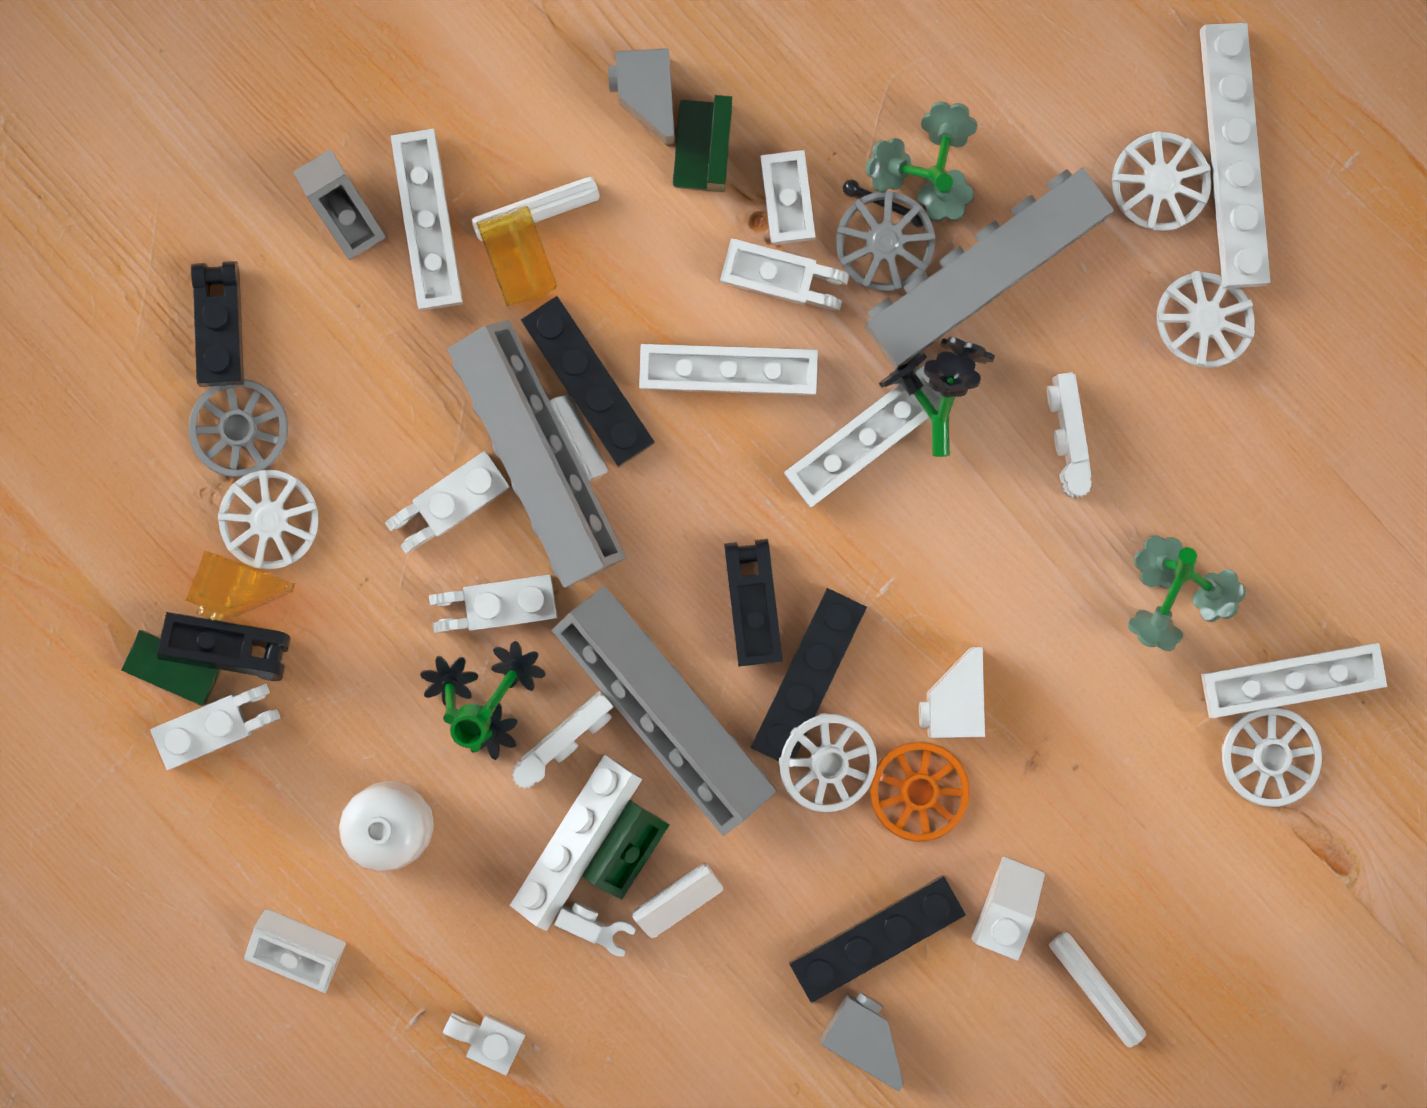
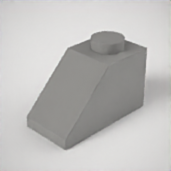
M669 48L617 51L616 65L608 66L610 92H618L620 105L666 146L675 145Z
M331 149L293 172L306 197L348 260L386 238Z
M862 992L859 993L857 998L846 993L820 1037L821 1045L895 1090L900 1091L903 1086V1080L888 1021L885 1015L880 1013L883 1005Z

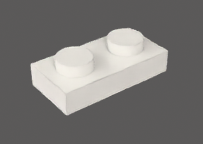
M805 151L761 155L760 160L771 245L815 240Z

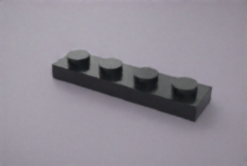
M555 296L521 319V322L618 467L655 444V441L558 296Z
M826 588L750 748L779 761L783 747L791 735L790 732L805 721L815 717L867 606ZM799 741L796 742L790 758L796 757L801 747Z
M941 875L789 962V965L810 1002L813 1003L966 916L946 878Z

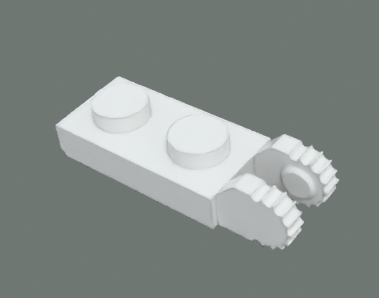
M731 238L720 283L801 305L808 303L820 308L840 311L842 300L837 299L833 295L809 291L812 276L832 284L846 285L849 274L838 269L816 264L817 260Z
M1073 372L1057 374L1052 377L1053 385L1047 386V399L1050 411L1058 412L1060 429L1054 430L1056 452L1058 456L1065 455L1066 466L1059 474L1060 483H1063L1061 488L1064 490L1063 493L1067 494L1066 496L1078 498V496H1086V493L1090 492V488H1092L1090 478L1092 475L1076 374H1073Z
M483 451L412 500L413 504L399 511L388 519L385 524L390 531L400 529L409 520L421 513L429 526L404 540L401 548L405 554H408L434 536L439 538L508 491L511 487L488 453Z
M551 574L463 587V591L429 595L430 605L437 607L465 601L467 618L438 620L433 623L434 633L469 628V631L558 619Z
M267 684L237 696L235 694L229 695L150 729L166 770H171L251 736L252 731L281 719L277 709L260 713L256 718L247 722L240 706L249 702L259 701L270 693Z
M599 690L521 757V761H517V764L514 765V773H512L514 776L513 780L516 782L515 785L518 784L519 788L523 787L524 789L527 787L530 789V786H535V782L538 783L545 777V765L553 758L558 763L562 762L577 749L578 744L574 740L588 729L591 734H594L610 721L612 716L608 711L614 706L603 692Z

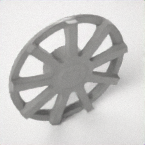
M893 191L875 192L854 202L844 213L836 235L837 254L845 271L857 283L879 291L901 289L912 279L925 272L931 262L935 248L933 225L923 207L908 196ZM877 200H885L883 221L881 223L876 222L865 207L866 204ZM892 200L901 202L911 208L897 224L891 222ZM857 210L869 224V232L846 227ZM918 215L924 224L926 233L904 235L902 232L903 228ZM844 235L863 239L867 244L864 248L846 256ZM927 241L923 260L921 261L906 251L904 245L910 242ZM867 254H872L873 261L864 278L853 269L850 263ZM897 256L903 257L917 267L911 275L900 280L895 262ZM882 260L888 263L893 283H877L872 281Z
M244 379L243 385L210 387L197 400L190 415L189 438L195 454L209 469L227 477L242 478L252 472L269 469L278 459L287 443L288 421L284 407L272 391L251 380ZM234 387L254 389L243 410L238 408ZM223 389H226L230 405V411L224 413L208 401L212 395ZM261 394H263L275 409L254 417L252 412ZM202 407H205L220 419L218 426H196ZM278 417L279 436L258 430L259 424ZM197 434H220L221 440L208 452L204 453L199 445ZM256 438L276 444L271 454L265 460H263L253 444V440ZM227 445L232 447L229 469L211 461ZM241 447L247 448L256 462V466L238 470Z

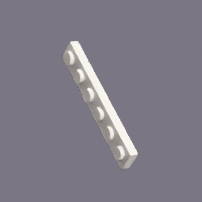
M1208 24L1200 29L1222 289L1266 286L1271 282L1248 24Z

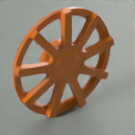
M911 742L892 749L877 765L870 785L871 804L879 821L894 835L910 841H931L946 835L961 821L969 803V781L960 761L945 748L928 742ZM912 750H923L919 772L915 773L912 771L903 753ZM931 751L940 754L949 761L948 764L932 776L927 772ZM894 758H897L906 774L905 780H899L883 774L886 766ZM955 768L962 788L938 787V781ZM879 781L898 787L901 791L900 794L879 801ZM939 796H962L955 816L938 803L937 799ZM903 802L906 808L896 825L888 820L882 809ZM929 808L935 809L949 823L937 831L930 832L927 810ZM914 810H917L920 814L923 834H914L902 830Z

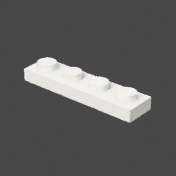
M434 129L391 135L419 311L462 305L463 298L436 131Z
M641 344L639 389L816 396L818 350Z
M923 366L916 371V375L924 385L921 389L936 411H939L942 395L929 386L930 378L925 375ZM899 384L786 470L784 475L809 508H812L930 417L914 394L909 396L902 384Z
M1379 643L1201 674L1209 718L1388 687Z
M604 755L510 906L536 927L547 931L642 779L614 759Z

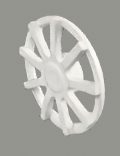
M1153 132L1131 142L1119 155L1112 173L1114 198L1125 216L1135 224L1155 231L1174 230L1191 222L1206 205L1211 190V169L1202 152L1190 139H1185L1172 133ZM1162 141L1172 142L1181 146L1169 163L1164 162ZM1153 142L1155 164L1151 165L1135 149L1146 143ZM1188 151L1195 158L1199 167L1179 172L1176 167ZM1128 156L1144 169V175L1120 174ZM1202 174L1201 193L1181 185L1183 179ZM1120 183L1142 184L1143 190L1125 203L1120 191ZM1177 193L1197 201L1195 207L1186 216L1183 215L1175 199V194ZM1146 197L1153 199L1148 221L1138 217L1130 210ZM1166 200L1176 221L1156 223L1160 203Z
M1195 271L1174 281L1163 293L1157 308L1158 330L1167 348L1182 361L1204 368L1220 367L1236 360L1249 346L1255 333L1253 303L1251 299L1248 300L1240 288L1222 289V278L1220 275ZM1202 282L1220 285L1210 302L1206 299ZM1193 283L1197 303L1192 302L1178 289L1186 284ZM1226 290L1232 293L1239 302L1226 308L1219 307V303ZM1172 297L1187 308L1188 314H1164L1169 298ZM1243 311L1246 324L1245 327L1226 321L1225 317ZM1165 323H1186L1187 331L1172 342L1167 334ZM1222 330L1243 337L1241 343L1234 351L1222 335ZM1192 336L1200 339L1197 359L1188 356L1178 349ZM1208 339H1215L1224 354L1223 358L1206 360Z
M276 470L252 472L237 480L229 487L218 513L219 529L227 549L240 561L260 569H277L296 562L313 544L319 525L317 505L308 488L294 476ZM268 478H277L288 482L276 501L270 499ZM257 479H260L262 496L260 503L255 502L242 490L243 486ZM296 487L303 494L308 504L286 510L283 508V504ZM235 494L251 508L250 514L228 513L230 503ZM306 512L311 513L309 532L288 523V518ZM227 521L248 522L250 528L238 538L232 540ZM285 531L305 539L303 545L292 555L281 536ZM253 535H258L260 539L254 559L243 553L238 547ZM269 539H274L283 557L282 560L263 561Z
M1277 707L1251 711L1236 720L1237 722L1229 730L1221 750L1226 779L1234 790L1246 800L1266 807L1285 806L1305 796L1317 781L1322 766L1321 744L1311 725L1295 712ZM1267 715V738L1262 739L1249 722ZM1277 715L1295 721L1282 739L1276 737ZM1242 728L1256 744L1254 749L1233 746V742ZM1303 728L1310 737L1313 746L1291 750L1288 747V743ZM1231 753L1249 756L1253 759V762L1234 773L1231 764ZM1314 754L1315 760L1311 775L1291 764L1293 757ZM1257 770L1260 771V777L1252 794L1238 780ZM1285 771H1289L1306 782L1300 790L1292 795L1289 794L1283 778ZM1270 776L1275 778L1281 795L1280 799L1262 798L1266 782Z
M823 713L805 721L790 732L791 735L783 747L781 758H779V766L786 791L797 803L816 812H836L853 805L867 792L876 772L877 753L871 736L858 722L846 716ZM829 723L846 725L835 744H831ZM820 725L821 732L820 747H816L803 735ZM854 731L858 732L866 745L844 752L843 746ZM797 741L812 753L810 758H790ZM869 754L868 774L849 767L848 760ZM802 766L810 768L808 773L794 784L792 783L789 767ZM846 774L864 782L861 788L851 797L847 794L841 781ZM813 779H818L814 801L810 802L802 797L799 791ZM827 783L834 784L842 802L823 805Z

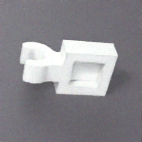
M574 902L572 908L563 905L554 924L555 926L594 944L598 943L615 956L625 955L626 949L615 944L613 935L618 931H625L628 934L634 935L636 931L634 925L627 921H616L610 925H604L603 922L597 920L599 913L590 907Z
M453 1012L443 1031L444 1034L456 1040L471 1044L466 1054L467 1058L505 1076L526 1035V1032L488 1014H485L481 1025H478Z

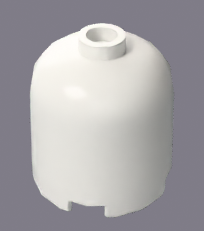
M396 781L374 783L352 797L342 812L339 824L341 844L350 859L365 869L378 872L403 868L418 859L430 844L434 829L432 810L422 795L410 785Z

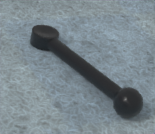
M847 180L843 184V192L849 197L856 195L864 197L872 194V192L861 188L855 180ZM885 200L873 201V203L884 207ZM892 201V211L905 216L911 210ZM918 215L911 220L915 227L924 226Z

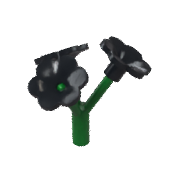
M955 337L942 338L940 345L950 350V352H941L937 355L936 360H929L924 365V373L930 378L929 386L942 395L939 411H936L921 389L924 385L916 375L919 365L927 358L925 353L916 355L878 383L881 388L892 384H902L909 396L914 394L931 419L932 455L935 457L950 455L949 413L955 397L965 396L968 389L976 388L980 384L981 376L975 371V362L986 364L987 362H993L995 358L994 354L987 352L982 346L965 342Z

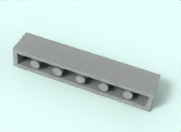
M1081 168L1073 175L1066 169L1046 184L1050 191L1037 201L1033 195L1028 196L1010 210L1014 215L1012 219L1002 226L997 221L992 222L975 235L978 243L966 252H964L961 246L957 247L939 261L943 268L931 277H928L925 272L921 273L903 287L907 292L906 295L894 303L888 297L868 312L871 320L866 323L864 329L894 370L925 350L1106 220L1113 213L1114 209L1084 168Z
M510 320L485 325L447 348L453 360L454 370L462 379L473 401L474 411L481 418L492 440L494 452L501 459L511 479L512 488L521 499L531 520L532 529L540 538L550 559L551 568L560 579L563 587L566 588L584 581L626 559Z
M605 586L572 610L551 630L723 836L745 821L776 792L765 774L753 764L739 747L736 739L727 733L712 715L706 703L697 697L682 679L679 671L656 648L650 636L640 629L625 611L622 603Z

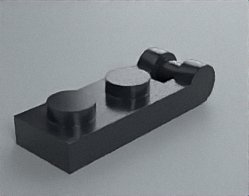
M227 261L218 267H208L206 263L192 264L191 281L194 299L197 384L199 387L243 385L241 291L238 262ZM224 284V295L210 296V285Z
M768 538L755 540L754 545L738 546L737 542L724 543L738 667L783 662ZM757 562L759 575L741 577L740 564Z
M166 612L157 657L159 660L254 675L267 681H281L285 668L284 664L281 663L283 652L288 651L291 637L281 631ZM259 646L265 648L264 658L251 656L252 647Z

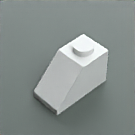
M969 647L927 691V702H919L920 729H927L928 737H985L983 647Z
M1003 856L971 936L972 941L979 946L1018 961L1035 919L1045 873Z

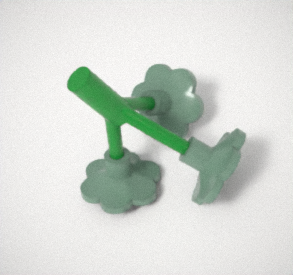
M940 101L931 106L930 113L925 114L921 121L922 128L929 133L930 141L940 145L936 165L929 169L912 166L910 156L905 153L904 142L901 139L892 138L888 142L884 140L876 142L873 147V157L866 164V173L869 177L873 178L872 186L879 192H884L888 189H899L903 185L904 178L908 175L927 178V185L918 192V200L921 205L926 207L929 218L936 222L945 218L957 221L964 216L965 206L973 201L974 192L971 186L965 184V176L961 171L951 170L946 172L945 166L950 146H964L967 143L968 137L976 133L978 125L977 121L969 116V109L964 104L955 103L949 105L946 102Z
M1156 535L1150 536L1144 542V549L1135 554L1134 565L1141 571L1140 579L1144 585L1148 587L1160 585L1170 590L1162 606L1156 607L1154 614L1146 610L1137 611L1135 617L1130 619L1128 628L1131 632L1138 635L1137 638L1143 645L1147 647L1157 646L1162 650L1172 651L1183 638L1182 631L1173 625L1171 608L1184 582L1191 579L1200 586V589L1193 595V604L1200 609L1202 618L1208 622H1215L1220 617L1223 619L1234 617L1238 611V603L1246 596V587L1238 582L1237 574L1229 569L1223 570L1219 574L1212 572L1204 577L1194 570L1197 553L1194 549L1189 547L1182 549V543L1174 537L1163 539Z

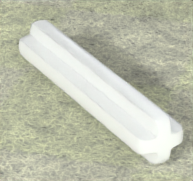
M586 177L476 216L472 219V224L477 238L480 241H485L595 202L600 198V194L593 177Z
M1068 932L1057 935L1049 943L1050 949L1122 1042L1129 1048L1141 1042L1146 1036V1031Z

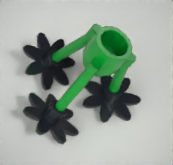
M517 641L511 643L510 652L502 647H495L493 649L494 654L502 662L494 664L491 670L495 673L504 674L505 677L484 706L466 704L459 710L456 709L455 693L462 698L470 699L472 693L464 684L478 679L476 672H463L466 664L465 657H459L450 667L442 656H437L435 659L437 671L424 670L420 673L422 679L432 683L424 692L426 698L434 697L442 692V701L446 706L443 720L451 724L450 734L454 742L459 746L470 748L473 753L480 751L487 745L488 752L494 760H497L499 757L500 744L509 748L517 746L516 741L506 732L517 726L518 720L515 718L501 720L502 705L499 702L508 689L513 688L519 680L527 690L533 691L535 684L532 677L543 678L546 675L542 668L533 665L539 657L538 652L531 651L522 656V648Z

